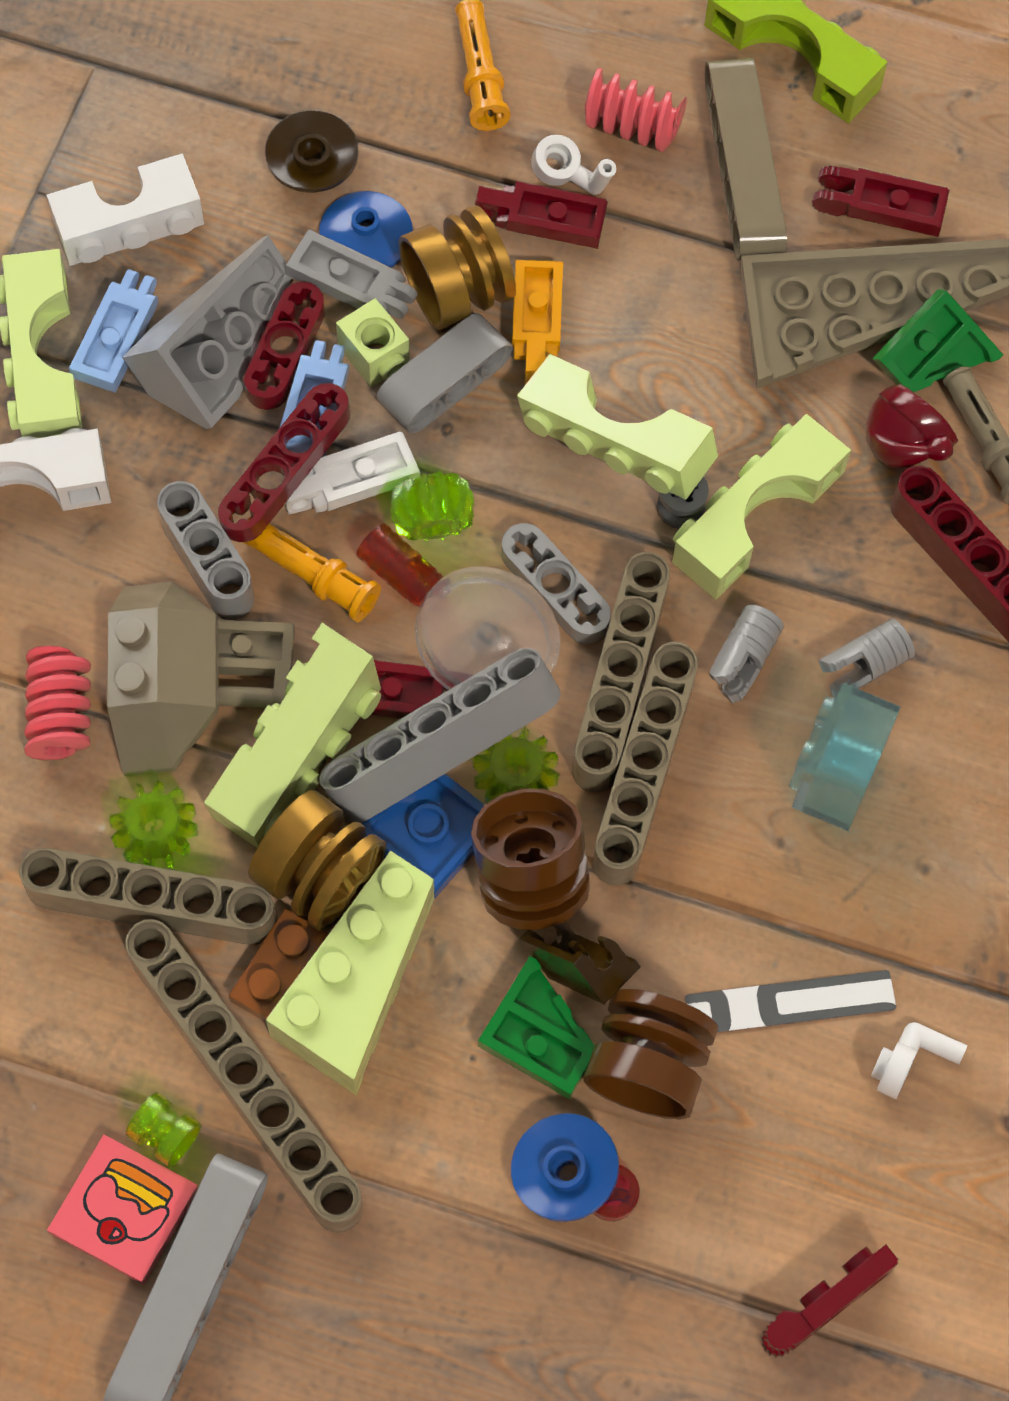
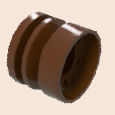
M519 789L501 794L483 806L474 818L471 838L475 860L478 865L481 897L487 912L498 922L521 930L549 928L562 924L576 915L587 901L590 889V876L587 870L588 861L584 853L583 822L576 805L562 794L546 789Z
M639 989L618 990L611 997L608 1005V1011L611 1015L604 1017L601 1027L602 1032L614 1042L603 1041L595 1044L584 1076V1083L590 1090L601 1097L643 1114L665 1119L681 1120L690 1118L702 1079L696 1071L689 1067L707 1065L711 1053L707 1046L713 1045L719 1026L701 1010L680 1000Z

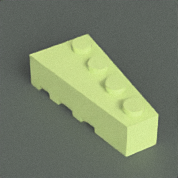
M321 623L312 637L320 645L310 660L304 664L297 660L286 678L290 681L285 689V698L282 703H275L272 706L268 705L258 719L253 734L257 741L253 747L244 744L239 748L204 802L211 817L256 848H258L271 826L289 805L302 794L316 789L320 781L319 771L329 758L335 759L343 753L351 739V734L349 733L351 728L360 717L363 719L368 718L381 699V693H379L381 686L373 656L324 623Z
M390 851L266 1019L269 1035L272 1039L355 1095L358 1093L371 1054L375 1050L381 1035L382 1026L399 990L405 968L412 957L433 904L434 879Z

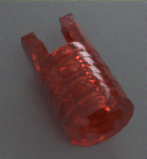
M384 523L375 527L358 547L356 556L414 606L420 607L423 603L430 601V598L434 600L448 592V581L445 580V577L424 559L419 552L414 550L411 545L403 541L396 532H393L387 524Z

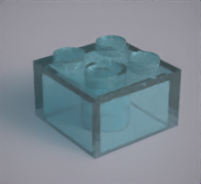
M842 683L836 699L826 696L815 720L809 740H806L798 758L795 772L789 784L790 788L797 790L792 808L849 831L901 707L845 683Z

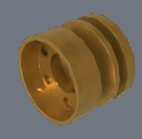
M476 205L464 209L460 217L454 214L447 216L443 221L444 237L436 227L428 224L402 235L398 240L399 254L409 286L417 291L415 299L432 326L439 331L463 321L471 315L470 298L478 308L486 311L494 305V300L502 304L511 300L516 295L514 272L506 247L489 216L481 207Z
M309 790L289 805L271 826L251 859L248 876L251 881L263 887L275 899H283L296 890L291 903L292 911L298 916L308 914V922L318 931H326L341 919L383 861L387 846L386 842L377 835L370 834L365 837L366 827L359 822H353L339 832L344 818L343 810L319 792Z

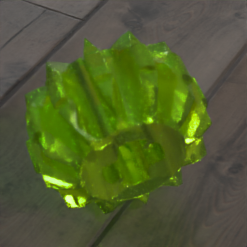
M440 471L429 475L422 473L421 476L416 478H406L403 480V484H398L392 489V507L390 508L392 522L396 526L397 534L406 536L408 540L423 539L425 542L432 539L443 540L444 537L450 535L458 536L462 533V530L468 529L473 525V507L475 506L473 491L470 490L468 480L461 478L459 474L449 473L444 475Z
M524 726L519 731V737L512 738L510 734L500 740V743L497 742L483 751L484 754L474 756L473 768L479 772L474 776V786L478 790H487L485 793V803L492 801L501 794L519 789L549 790L548 787L558 785L560 774L553 768L558 765L559 758L556 752L545 751L548 740L544 735L531 742L529 741V729ZM513 766L514 771H516L515 776L507 773L508 767ZM517 766L525 768L524 775H519Z
M159 780L155 782L152 792L145 793L144 787L136 783L134 786L136 798L132 800L128 797L119 796L117 804L122 812L111 814L109 817L111 828L117 830L111 836L112 843L115 848H125L123 856L126 862L134 863L142 857L143 865L154 867L156 859L162 858L164 864L172 868L174 865L172 853L176 851L183 855H189L191 847L186 839L194 838L198 835L197 823L191 821L196 816L194 804L191 802L183 803L184 794L178 787L165 794L164 784ZM157 820H162L163 826L159 830L155 831L154 826H151V831H146L145 825L148 822L153 821L156 826Z

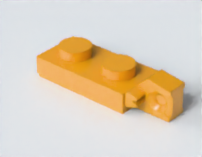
M516 260V295L514 296L512 346L514 359L526 360L525 385L549 354L557 357V353L560 352L563 262Z

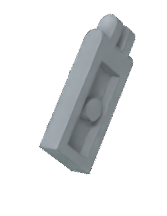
M309 229L286 264L287 276L300 282L312 283L321 292L357 309L376 298L388 314L402 319L409 310L405 303L412 304L417 297V291L403 283L405 277L399 271Z

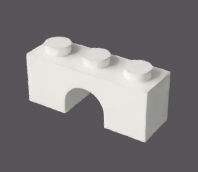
M183 153L137 167L142 191L134 201L126 205H110L101 200L96 193L92 181L47 194L53 222L69 266L81 262H95L104 255L127 248H140L150 241L172 234L182 235L190 232L195 227L204 225L200 197Z

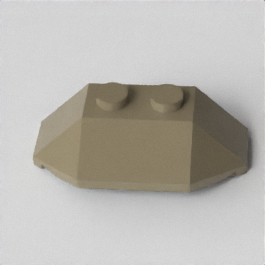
M172 581L124 587L108 612L107 708L122 773L125 776L175 771L183 761L182 756L195 744L219 711L218 617L213 611Z

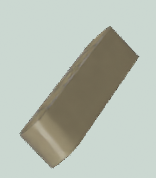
M752 57L706 62V96L735 257L739 261L742 255L786 253V226L754 59Z
M642 552L634 555L629 559L625 567L576 742L573 777L575 782L588 792L599 793L609 789L614 784L663 611L670 569L667 562L660 555L653 552ZM649 578L654 580L657 585L645 588L639 586L635 580ZM629 621H636L641 623L645 629L639 632H631L622 625ZM617 665H623L630 668L633 674L627 677H618L609 669ZM604 710H612L618 713L621 719L614 723H607L600 720L597 714ZM596 755L605 758L609 765L602 769H593L587 766L584 760L589 756Z
M681 642L663 644L656 650L652 658L596 838L593 868L598 878L609 885L619 886L628 883L635 877L639 869L692 694L698 659L695 652ZM666 667H677L685 675L677 679L670 678L661 670ZM654 711H662L668 714L672 720L668 723L659 724L651 721L647 715ZM640 756H649L658 763V766L650 770L642 769L633 760ZM628 801L636 802L641 805L644 812L637 816H628L618 806ZM611 848H621L630 855V859L623 863H613L605 857L604 852Z
M38 848L29 852L19 866V876L30 900L36 906L44 909L134 925L143 920L154 919L164 923L173 932L246 945L263 943L277 921L271 895L263 887L255 884L51 848ZM56 871L59 873L56 881L49 886L39 887L34 885L37 876L42 872ZM95 880L110 882L109 888L103 894L98 896L85 894L87 886ZM155 888L162 892L160 898L153 904L142 905L136 902L138 895L146 889ZM206 897L214 902L212 907L202 914H193L187 910L189 904L197 898ZM256 906L265 911L264 916L255 923H245L238 919L240 913L248 907Z

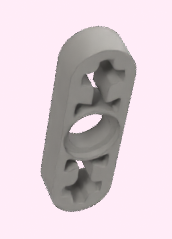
M520 523L510 527L502 539V560L507 568L573 640L582 644H593L602 640L607 634L611 618L610 607L604 598L538 527L528 523ZM520 542L523 546L530 543L533 544L532 555L539 563L534 573H532L534 570V560L524 551L516 555L515 543ZM552 573H559L568 579L570 586L563 593L552 594L543 588L541 584L543 578ZM577 594H580L578 595L577 606L587 616L594 612L597 614L595 626L589 622H585L582 625L578 623L579 611L572 603Z

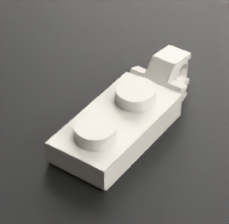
M397 432L321 457L285 503L288 514L309 510L313 507L316 513L326 511L327 509L330 511L419 481L420 471L403 432Z

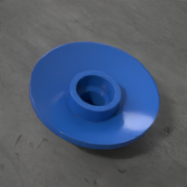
M373 191L354 192L339 198L325 211L319 227L320 235L391 268L401 261L398 245L399 238L413 231L412 221L406 209L392 197ZM362 222L373 223L368 227H363L359 225Z
M556 1114L532 1125L518 1141L511 1161L512 1183L521 1201L538 1216L557 1222L579 1220L597 1211L613 1193L619 1175L618 1152L609 1134L597 1122L578 1114ZM566 1165H575L578 1169L576 1176L569 1181L561 1180L559 1177L561 1169Z

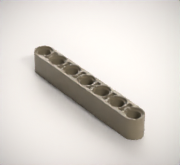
M154 919L136 923L128 931L125 939V948L137 975L318 1223L326 1230L334 1233L346 1232L352 1229L360 1221L363 1213L362 1196L357 1182L171 930L164 923ZM158 941L165 945L163 952L158 957L145 959L139 956L140 949L148 942ZM179 982H190L196 986L194 993L184 1000L172 999L168 994L170 989ZM209 1023H220L226 1027L225 1034L215 1042H206L198 1037L200 1030ZM241 1064L252 1065L258 1070L255 1078L247 1084L238 1085L229 1080L231 1071ZM271 1106H280L289 1112L287 1120L278 1127H267L260 1122L262 1113ZM310 1148L320 1154L319 1163L308 1171L295 1169L291 1165L293 1156L301 1149ZM342 1191L352 1197L351 1207L343 1214L333 1215L322 1207L324 1199L333 1192Z

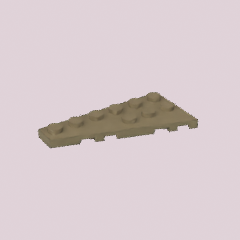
M1009 239L742 255L740 271L756 389L890 340L937 289L946 290L964 311L1008 296Z

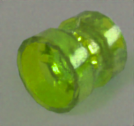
M155 1092L136 1111L126 1128L125 1135L138 1146L147 1145L150 1148L153 1147L155 1158L166 1167L171 1168L190 1149L202 1125L189 1114L178 1116L177 1112L173 1110L172 1102L161 1093Z

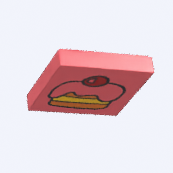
M103 1134L47 1231L52 1236L144 1285L193 1201L199 1187L192 1181Z

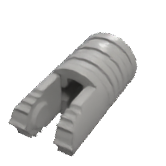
M747 605L743 608L740 617L737 619L734 628L729 633L709 671L712 680H716L719 685L723 684L721 692L732 703L743 700L744 696H746L784 629L782 620L773 612L761 606Z
M891 618L819 659V664L823 673L838 671L852 663L856 667L829 685L834 700H838L912 659L915 656V649L905 628L897 620Z

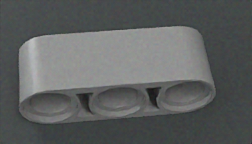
M472 314L392 374L380 387L377 393V400L409 433H417L502 368L509 360L513 352V346L481 314Z
M185 481L169 483L160 491L157 498L158 511L165 535L211 609L219 617L227 620H236L244 617L254 605V592L248 567L200 491L193 484ZM180 508L192 510L189 514L182 517L171 515L176 509ZM203 546H213L217 548L213 553L208 555H199L195 553L196 550ZM229 584L241 586V589L233 594L219 592L222 587Z

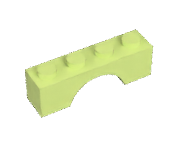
M60 249L3 255L4 275H0V304H7L8 316L0 317V331L3 345H11L12 358L3 359L7 387H15L16 400L7 401L11 429H20L22 437L32 436L36 438L61 435L64 431L74 428L82 429L80 401L73 374L48 366L36 355L38 344L44 333L54 323L70 315L67 278Z
M551 354L548 355L517 395L524 423L532 432L542 437L549 435L558 439L577 454H590L606 462L611 469L620 474L630 473L639 477L660 493L667 494L670 492L686 500L718 457L713 428L673 409L652 420L640 423H620L602 416L595 410L597 399L590 372Z
M808 414L804 415L794 426L790 423L783 426L771 442L772 448L762 458L759 455H754L743 466L738 475L740 479L730 489L725 486L721 487L709 500L706 506L707 511L697 521L693 518L687 520L676 532L673 538L675 548L672 563L714 599L721 596L749 568L754 546L747 534L744 520L753 509L766 501L777 498H795L813 504L845 472L851 449Z

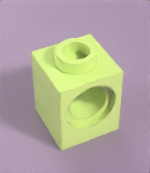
M376 298L336 322L338 345L345 346L344 355L370 387H373L382 380H387L410 361L409 338ZM375 343L384 345L380 349H370L367 346Z

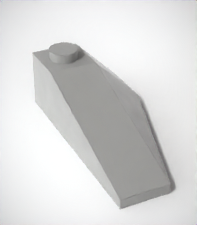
M269 235L259 239L155 324L122 357L150 397L205 429L212 428L240 398L245 386L242 378L258 347V342L267 322L270 321L284 290L292 280L291 277L286 275V261Z

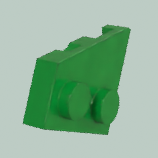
M937 289L873 359L896 384H902L911 391L916 392L931 386L934 381L945 378L955 369L966 366L971 368L984 362L992 363L999 360L1004 354L946 290Z
M531 956L528 957L478 1039V1047L569 1100L586 1073L595 1046L585 1030L579 1027L571 1016V1010L560 994L557 995L546 979L537 959Z

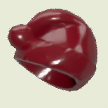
M902 384L891 386L879 393V397L872 404L866 422L867 443L874 457L889 468L910 467L927 459L934 461L948 460L953 455V446L958 442L955 432L945 418L928 402Z

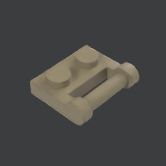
M218 620V674L274 677L273 688L218 685L219 706L266 708L268 705L272 706L275 703H282L285 698V689L290 681L286 677L293 664L294 623Z

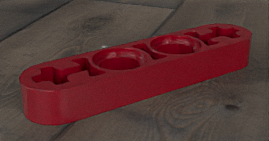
M322 383L313 387L224 497L218 507V517L222 528L230 540L249 542L261 535L346 427L350 420L351 410L348 396L340 386L332 383ZM332 403L336 404V411L327 409L320 417V405L328 408ZM318 421H319V425H320V430H319L318 427L316 426V423H317ZM304 435L313 440L311 447L301 453H294L286 448L288 441L295 436ZM275 471L284 476L282 484L274 489H264L257 484L259 478L267 472ZM249 494H251L255 499L253 503H251ZM248 510L250 511L251 519L249 521L241 518L237 523H234L232 515L236 513L242 516Z

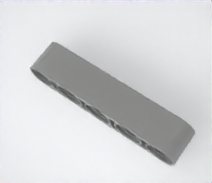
M531 648L516 650L333 759L322 770L319 778L320 784L332 802L343 810V816L347 822L361 823L547 713L559 701L561 695L560 688L539 652Z
M219 1153L214 1156L111 1377L103 1401H171L258 1208L269 1174Z

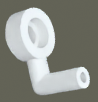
M550 135L542 139L531 158L532 169L542 182L552 186H559L572 181L593 195H598L605 189L617 170L612 160L604 159L598 164L594 172L589 171L580 165L581 155L577 145L571 139L562 135ZM550 158L557 160L560 164V169L551 168L546 160Z
M909 1023L904 1028L894 1051L883 1047L871 1074V1077L880 1080L876 1091L896 1100L920 1047L959 1065L968 1045L919 1023Z

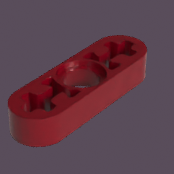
M297 282L284 290L244 376L246 396L249 402L259 409H274L286 401L291 391L301 355L308 354L325 316L324 297L316 285L309 282ZM304 300L310 301L311 308L305 307L299 318V326L294 323L296 319L295 305L301 306ZM285 336L291 337L298 342L297 349L289 354H279L271 347L276 339ZM271 365L276 368L274 372L275 386H268L266 391H260L258 383L264 384L271 373Z

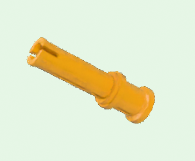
M463 0L457 4L455 12L459 22L462 48L468 72L463 81V87L466 95L470 97L472 109L469 112L470 124L473 128L481 131H492L506 125L511 116L510 108L503 101L502 96L504 77L494 67L482 1ZM475 35H476L477 44H478V49H479L477 52H476V47H475V42H474V36H475ZM488 110H492V117H489Z
M271 523L256 539L242 542L306 581V583L312 586V591L320 600L330 599L349 611L350 619L355 622H361L365 619L379 599L381 593V585L374 580L366 582L347 570V564L343 560L335 558L326 559L284 531L271 525Z

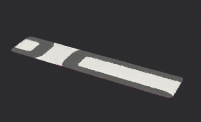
M888 970L695 993L685 996L686 1004L701 1010L719 1026L717 1032L893 1011L896 1009L891 976Z

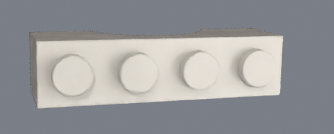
M74 428L64 431L61 435L43 438L26 436L20 437L12 443L1 444L0 487L11 484L35 486L51 495L63 511L112 503L104 452L98 429L85 430Z

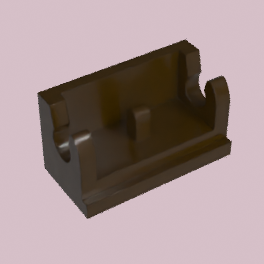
M566 921L553 926L556 929L557 936L550 945L545 943L544 939L532 930H527L519 938L530 955L537 959L542 967V971L550 980L604 1005L641 967L635 959L626 956L615 941L604 936L598 937V943L575 934Z

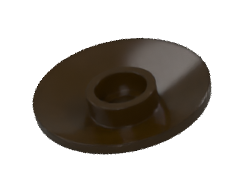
M302 111L284 118L272 129L265 145L266 162L272 175L286 187L307 193L327 191L343 183L354 171L359 155L357 138L351 127L339 117L323 111ZM309 158L319 159L318 161L314 162L306 161Z

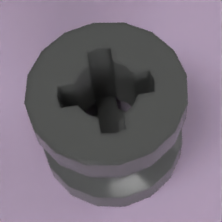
M704 477L691 492L692 496L686 500L670 492L667 494L659 492L657 511L664 523L672 528L679 529L690 518L697 521L704 514L709 492L708 484Z

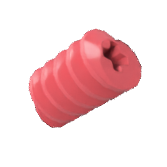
M598 68L592 78L584 107L586 125L592 129L596 128L603 119V130L607 134L614 133L620 125V134L624 140L631 139L638 130V143L640 145H648L655 136V148L657 151L663 152L678 133L684 117L687 97L675 108L672 107V92L667 91L660 102L655 101V86L650 85L645 93L640 96L637 95V80L633 79L627 88L622 90L620 89V74L615 73L609 83L604 84L603 69Z
M38 646L29 650L26 654L29 666L25 674L27 683H29L25 690L28 702L25 708V717L28 723L24 730L28 742L24 747V751L32 759H65L76 751L90 746V738L76 732L88 729L91 726V721L89 717L76 713L87 711L91 707L89 698L77 695L88 692L91 688L90 680L80 676L91 670V663L85 658L77 657L69 649L59 646Z

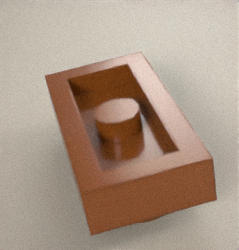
M284 909L230 992V1002L266 1022L267 1017L329 933L318 931L308 921Z

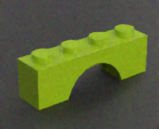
M708 0L704 26L737 49L741 50L758 43H778L793 48L802 54L810 63L815 74L816 82L812 99L848 124L882 87L888 61L883 59L873 48L864 46L846 34L836 23L827 21L810 10L801 0Z

